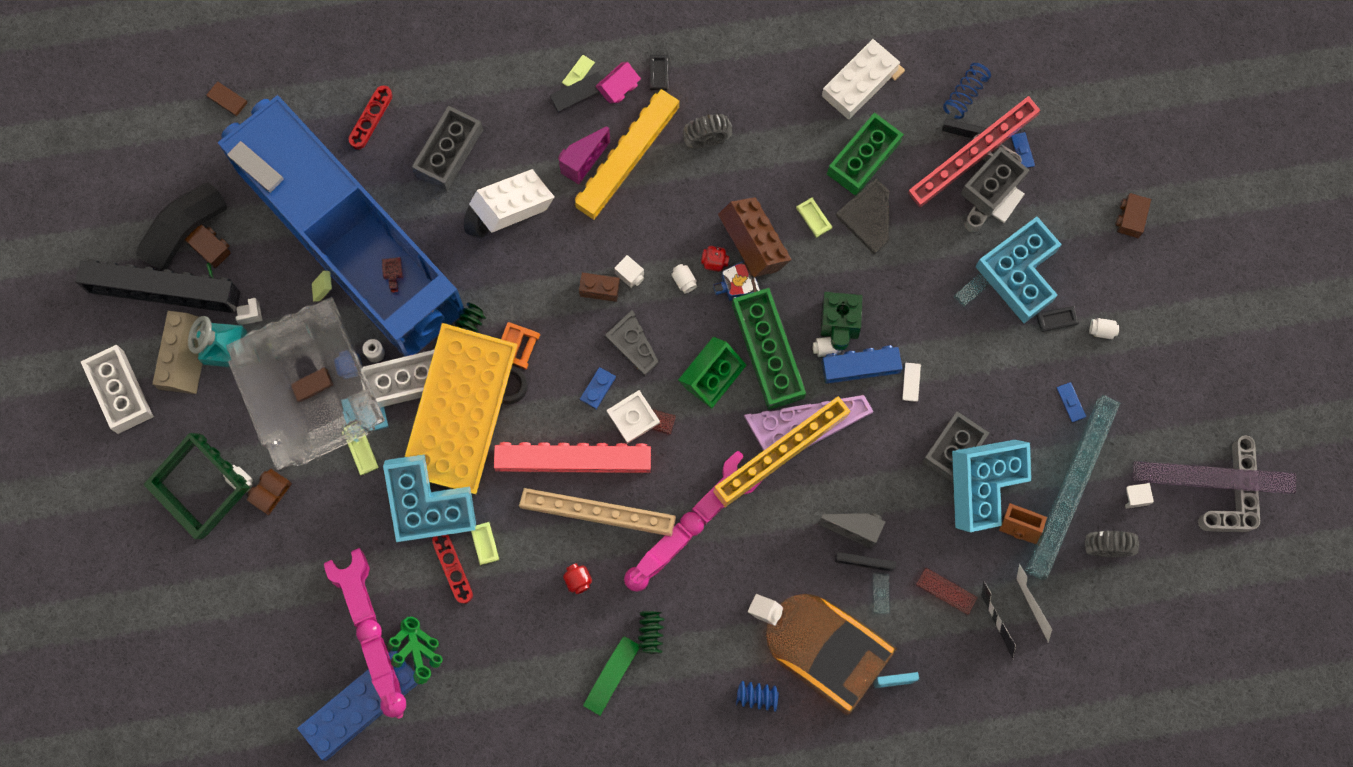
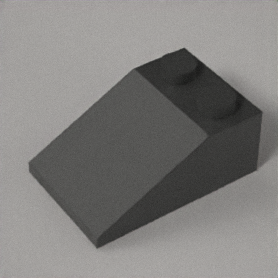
M868 513L823 514L818 525L872 549L880 536L885 521L875 513H871V515Z

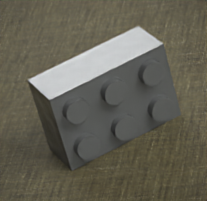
M1000 147L968 181L961 195L990 218L1025 180L1030 170Z
M957 411L922 463L954 484L952 451L981 446L989 432Z

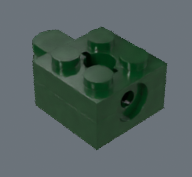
M824 292L820 336L831 337L832 348L842 351L848 347L850 339L859 338L862 319V295Z

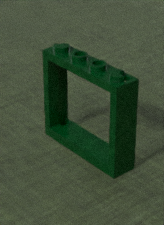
M189 433L143 484L194 539H204L250 489L246 484V479L242 475L237 474L233 470V465L223 460L220 452L216 448L211 447L207 443V438L200 433ZM195 445L236 487L204 525L162 483Z

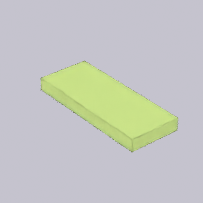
M582 55L562 83L570 86L582 80L595 62Z

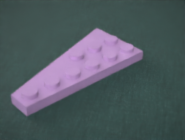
M865 396L841 399L850 410L848 417L808 447L872 414L873 410ZM825 401L818 404H807L752 415L747 414L744 415V418L764 451L830 402Z

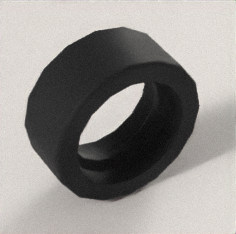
M469 205L464 218V230L467 235L483 238L489 229Z
M511 367L509 375H514L520 380V389L513 396L503 395L502 403L504 404L517 403L527 393L528 384L526 377L516 367Z

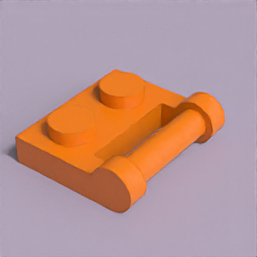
M508 322L501 340L518 344L512 365L527 370L529 365L527 362L540 334ZM527 336L529 339L522 357L517 359L515 357L523 337Z

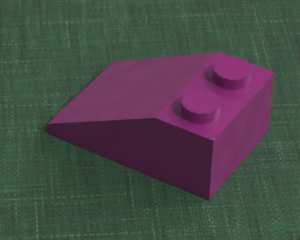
M606 126L569 145L566 150L564 149L558 157L561 174L579 185L609 145V128Z

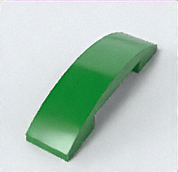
M625 636L622 638L583 705L584 707L601 716L626 670L639 651L637 643Z

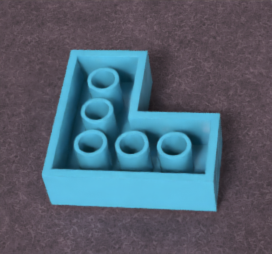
M1035 217L979 259L975 267L1019 319L1026 323L1057 297L1056 292L1035 268L1056 253L1062 244L1038 217Z
M1010 440L952 451L955 528L974 532L1002 526L1000 487L1031 481L1030 443Z
M425 454L385 460L383 468L396 542L474 531L476 529L470 487L431 492Z

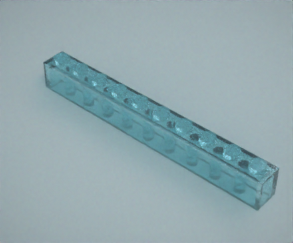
M1105 395L1097 399L1025 573L1042 581L1048 578L1120 402Z

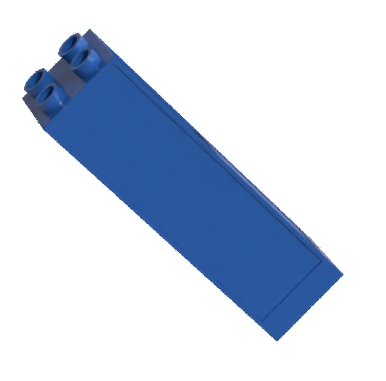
M278 95L272 100L263 99L259 101L251 111L252 116L241 124L233 123L222 132V139L218 144L236 172L326 271H330L331 277L404 357L417 354L440 333L442 323L451 325L459 318L460 314H464V306L455 286ZM240 141L283 177L284 180L271 193L228 157L227 154Z

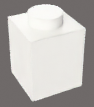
M628 255L614 268L615 274L631 288L634 285L638 286L644 279V269Z
M756 594L748 613L759 620L776 625L782 615L783 607L774 600Z

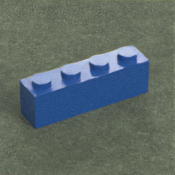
M891 345L884 346L880 350L868 348L858 353L847 351L844 355L831 353L823 357L821 362L825 384L899 374L903 369L899 347L893 348Z

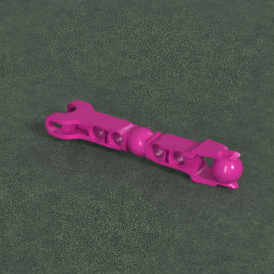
M740 451L735 452L724 463L723 478L716 485L737 471V465L743 459V454ZM760 481L758 484H756L754 487H752L744 494H749L753 492L762 481ZM715 486L692 508L691 512H687L681 517L680 523L678 522L673 528L672 536L665 535L645 554L637 567L627 570L624 582L628 589L636 592L645 589L649 579L659 573L692 539V536L700 534L704 529V525L724 507L713 493Z
M358 548L351 552L352 563L346 569H338L332 560L325 562L324 567L328 579L333 585L341 588L350 615L357 628L356 636L361 643L372 683L381 698V711L387 717L400 719L403 717L406 709V699L401 694L400 683L391 664L384 640L381 637V626L377 623L365 586V579L369 575L370 567L364 553Z

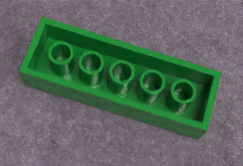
M766 288L734 298L732 307L767 409L771 410L803 400L806 391L770 289Z

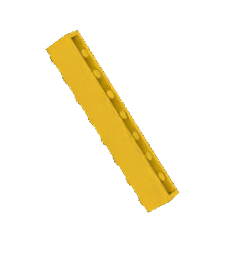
M662 89L658 94L655 93L652 96L650 105L642 109L637 122L634 121L630 125L629 132L626 136L623 135L620 138L617 148L610 151L605 164L602 163L598 167L595 177H591L586 183L585 190L579 192L576 196L575 205L578 210L595 220L679 109V100Z
M839 396L716 485L713 493L723 506L727 507L845 420L850 410Z

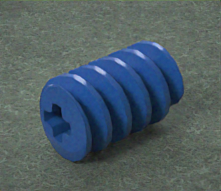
M741 681L738 686L736 706L739 701H741L742 707H745L746 703L749 702L750 708H753L754 704L757 703L758 709H761L762 705L765 704L768 711L772 705L774 712H776L779 692H777L776 686H773L769 691L768 685L765 684L761 690L760 683H757L755 688H753L752 682H749L747 687H745L744 681Z

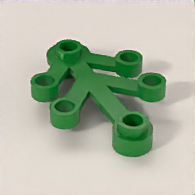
M407 617L400 624L401 631L395 637L390 638L387 647L391 651H397L401 641L407 636L409 643L399 653L393 655L391 664L397 668L401 667L405 658L412 653L415 672L413 673L414 681L417 684H424L428 682L431 671L428 667L423 666L421 654L429 659L430 666L433 668L440 667L443 658L433 652L437 649L439 642L420 630V623L416 618ZM417 637L426 643L425 646L418 642Z

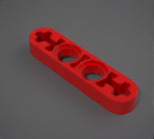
M380 86L375 90L349 136V143L352 148L362 149L368 142L393 96L389 87ZM386 91L388 96H383L381 102L383 103L382 105L379 102L381 99L380 93H384ZM374 106L380 108L377 114H372L370 110ZM364 122L371 123L369 129H363L361 126ZM359 136H360V139H361L362 142H361V143H360V142H357V143L355 144V142H354L353 139H354V138H355V139H358Z
M448 534L441 535L447 539L444 541L446 548L450 546L451 549L440 553L439 550H443L440 543L436 544L439 536H434L432 543L454 597L461 604L469 603L473 598V592ZM449 553L453 554V563H444V556ZM455 571L462 574L459 582L451 580V575ZM466 583V585H462L465 592L469 591L466 600L458 597L461 594L459 587L455 589L454 586Z

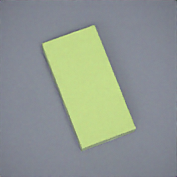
M813 198L796 206V209L816 238L832 229L831 224Z
M322 271L312 283L313 301H321L332 289L330 271Z
M365 433L346 440L360 475L379 468Z
M490 523L476 525V529L471 531L480 565L498 561L499 556Z

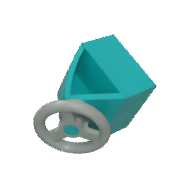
M201 316L195 320L190 329L188 347L192 353H199L198 360L203 365L241 368L247 331L240 325L211 323L208 317ZM195 339L198 340L197 348L194 346Z

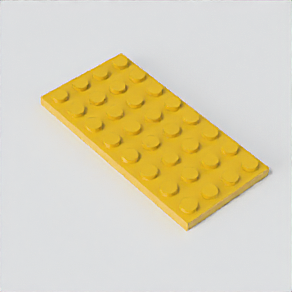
M442 323L405 457L425 454L429 482L454 489L470 487L471 493H477L518 344Z

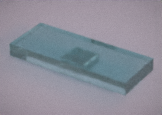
M979 273L957 292L954 297L965 307L990 283Z
M873 574L874 613H890L889 574Z

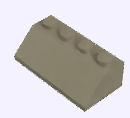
M167 312L153 379V385L158 390L197 394L202 363L198 360L199 353L194 354L189 350L188 336L193 323L199 317L183 312ZM196 339L194 340L195 348L198 347V340Z

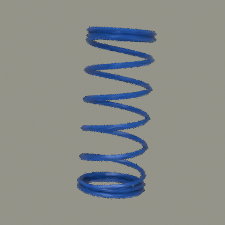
M972 63L970 65V70L965 73L966 77L960 80L961 85L955 87V92L950 94V100L945 101L943 104V108L948 114L950 111L946 105H951L960 111L962 116L955 115L954 118L962 119L964 112H967L968 109L963 103L952 100L951 96L956 93L959 98L958 94L964 95L971 103L964 102L966 104H973L969 96L957 92V87L961 86L963 90H965L963 86L968 87L976 93V95L970 94L971 96H978L977 91L970 86L963 85L962 80L966 78L971 83L968 79H972L981 85V88L975 86L976 89H983V85L978 80L967 77V73L969 71L973 75H976V72L981 73L983 76H981L980 80L983 82H988L991 78L989 69L980 63ZM972 66L981 67L987 72L989 77L978 70H974ZM953 101L964 106L966 110H962V108L959 107L957 104L953 103Z

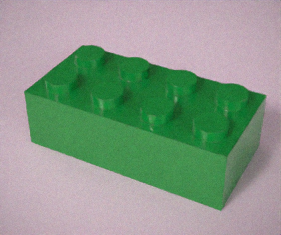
M873 113L829 165L827 175L857 196L899 146L904 134L876 113Z

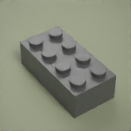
M448 106L412 166L414 175L448 191L483 132L481 121Z

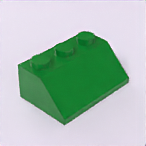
M712 337L678 381L686 390L712 409L747 365L726 341Z

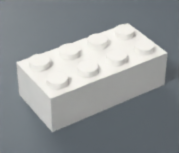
M872 39L823 88L822 97L849 120L898 71L900 62Z
M532 169L477 190L469 205L492 233L544 212L551 204L554 196Z
M118 345L81 361L111 430L119 434L154 417L125 352Z
M434 350L360 367L370 410L421 398Z

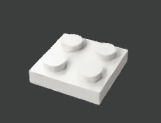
M640 390L607 410L608 415L627 444L660 424L659 419Z

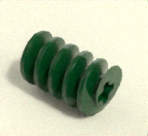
M468 302V308L463 309L464 314L459 315L461 321H455V325L458 328L478 332L475 325L482 326L479 319L485 320L486 317L481 308Z
M640 612V616L645 618L639 621V624L644 626L638 630L644 634L638 636V640L643 642L637 645L639 649L643 650L640 651L641 653L659 654L663 652L657 648V646L663 645V642L658 641V638L664 636L658 632V630L664 629V626L659 625V622L665 620V618L659 616L662 612Z

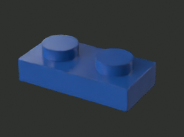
M599 367L581 396L580 401L597 410L616 376Z

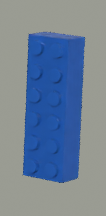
M390 651V652H389L390 659H392V657H393L394 654L399 653V652H398V651ZM404 660V663L399 668L393 666L403 696L418 685L413 678L414 670L406 660ZM369 669L297 728L321 760L327 761L383 714L380 708L381 698L372 683Z

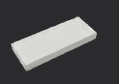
M1016 188L992 216L1005 223L1025 193Z
M905 363L902 400L918 402L921 364Z

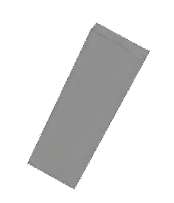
M241 141L227 154L231 160L270 193L284 180L279 173Z

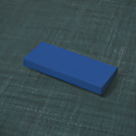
M1026 133L1012 135L1014 149L1021 157V164L1026 168L1034 167L1035 164Z
M1071 382L1057 387L1071 421L1074 422L1085 418L1086 415Z

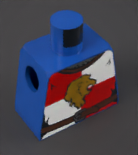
M745 261L724 270L721 274L723 282L713 284L715 294L719 295L726 292L729 301L760 291L757 280L753 277Z

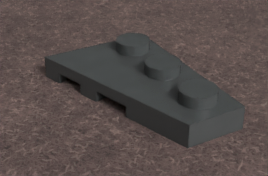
M633 310L605 335V338L644 376L659 364Z

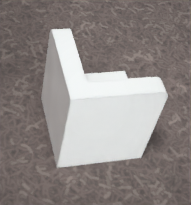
M256 298L248 299L249 305L237 307L238 316L235 318L239 325L262 321L260 304Z
M1150 483L1126 487L1129 501L1125 505L1126 509L1147 506L1154 502Z

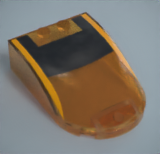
M800 594L784 600L779 604L783 607V610L776 625L767 623L766 639L772 656L782 667L843 714L849 715L897 648L865 624L821 597Z

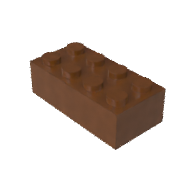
M756 197L731 201L718 213L753 277L778 272L792 260Z

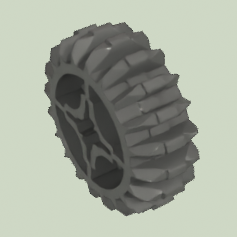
M709 114L696 118V120L690 121L683 128L684 142L692 149L719 145L732 136V124L729 118L723 114Z
M1100 531L1086 535L1085 548L1086 553L1090 555L1115 558L1129 557L1138 553L1139 541L1138 536L1134 533Z

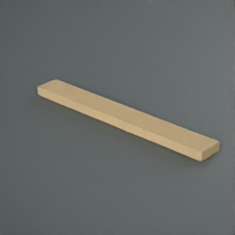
M524 488L519 507L522 509L672 536L676 520L674 515Z

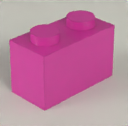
M621 62L596 85V88L609 103H619L625 98L624 94L628 90L630 92L638 86L637 82L641 78L628 62Z

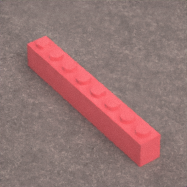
M1028 96L913 186L908 194L921 208L1038 116L1041 110Z
M501 442L500 445H495L494 469L496 472L651 473V446L643 443L635 444V446H628L625 443H618L616 446H608L606 443H598L597 446H589L588 443H578L577 446H569V443H558V446H550V443L531 445V443L521 442L519 445H511L509 442Z

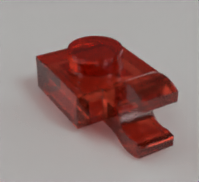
M401 257L382 259L383 278L389 279L391 293L399 292L397 278H403Z

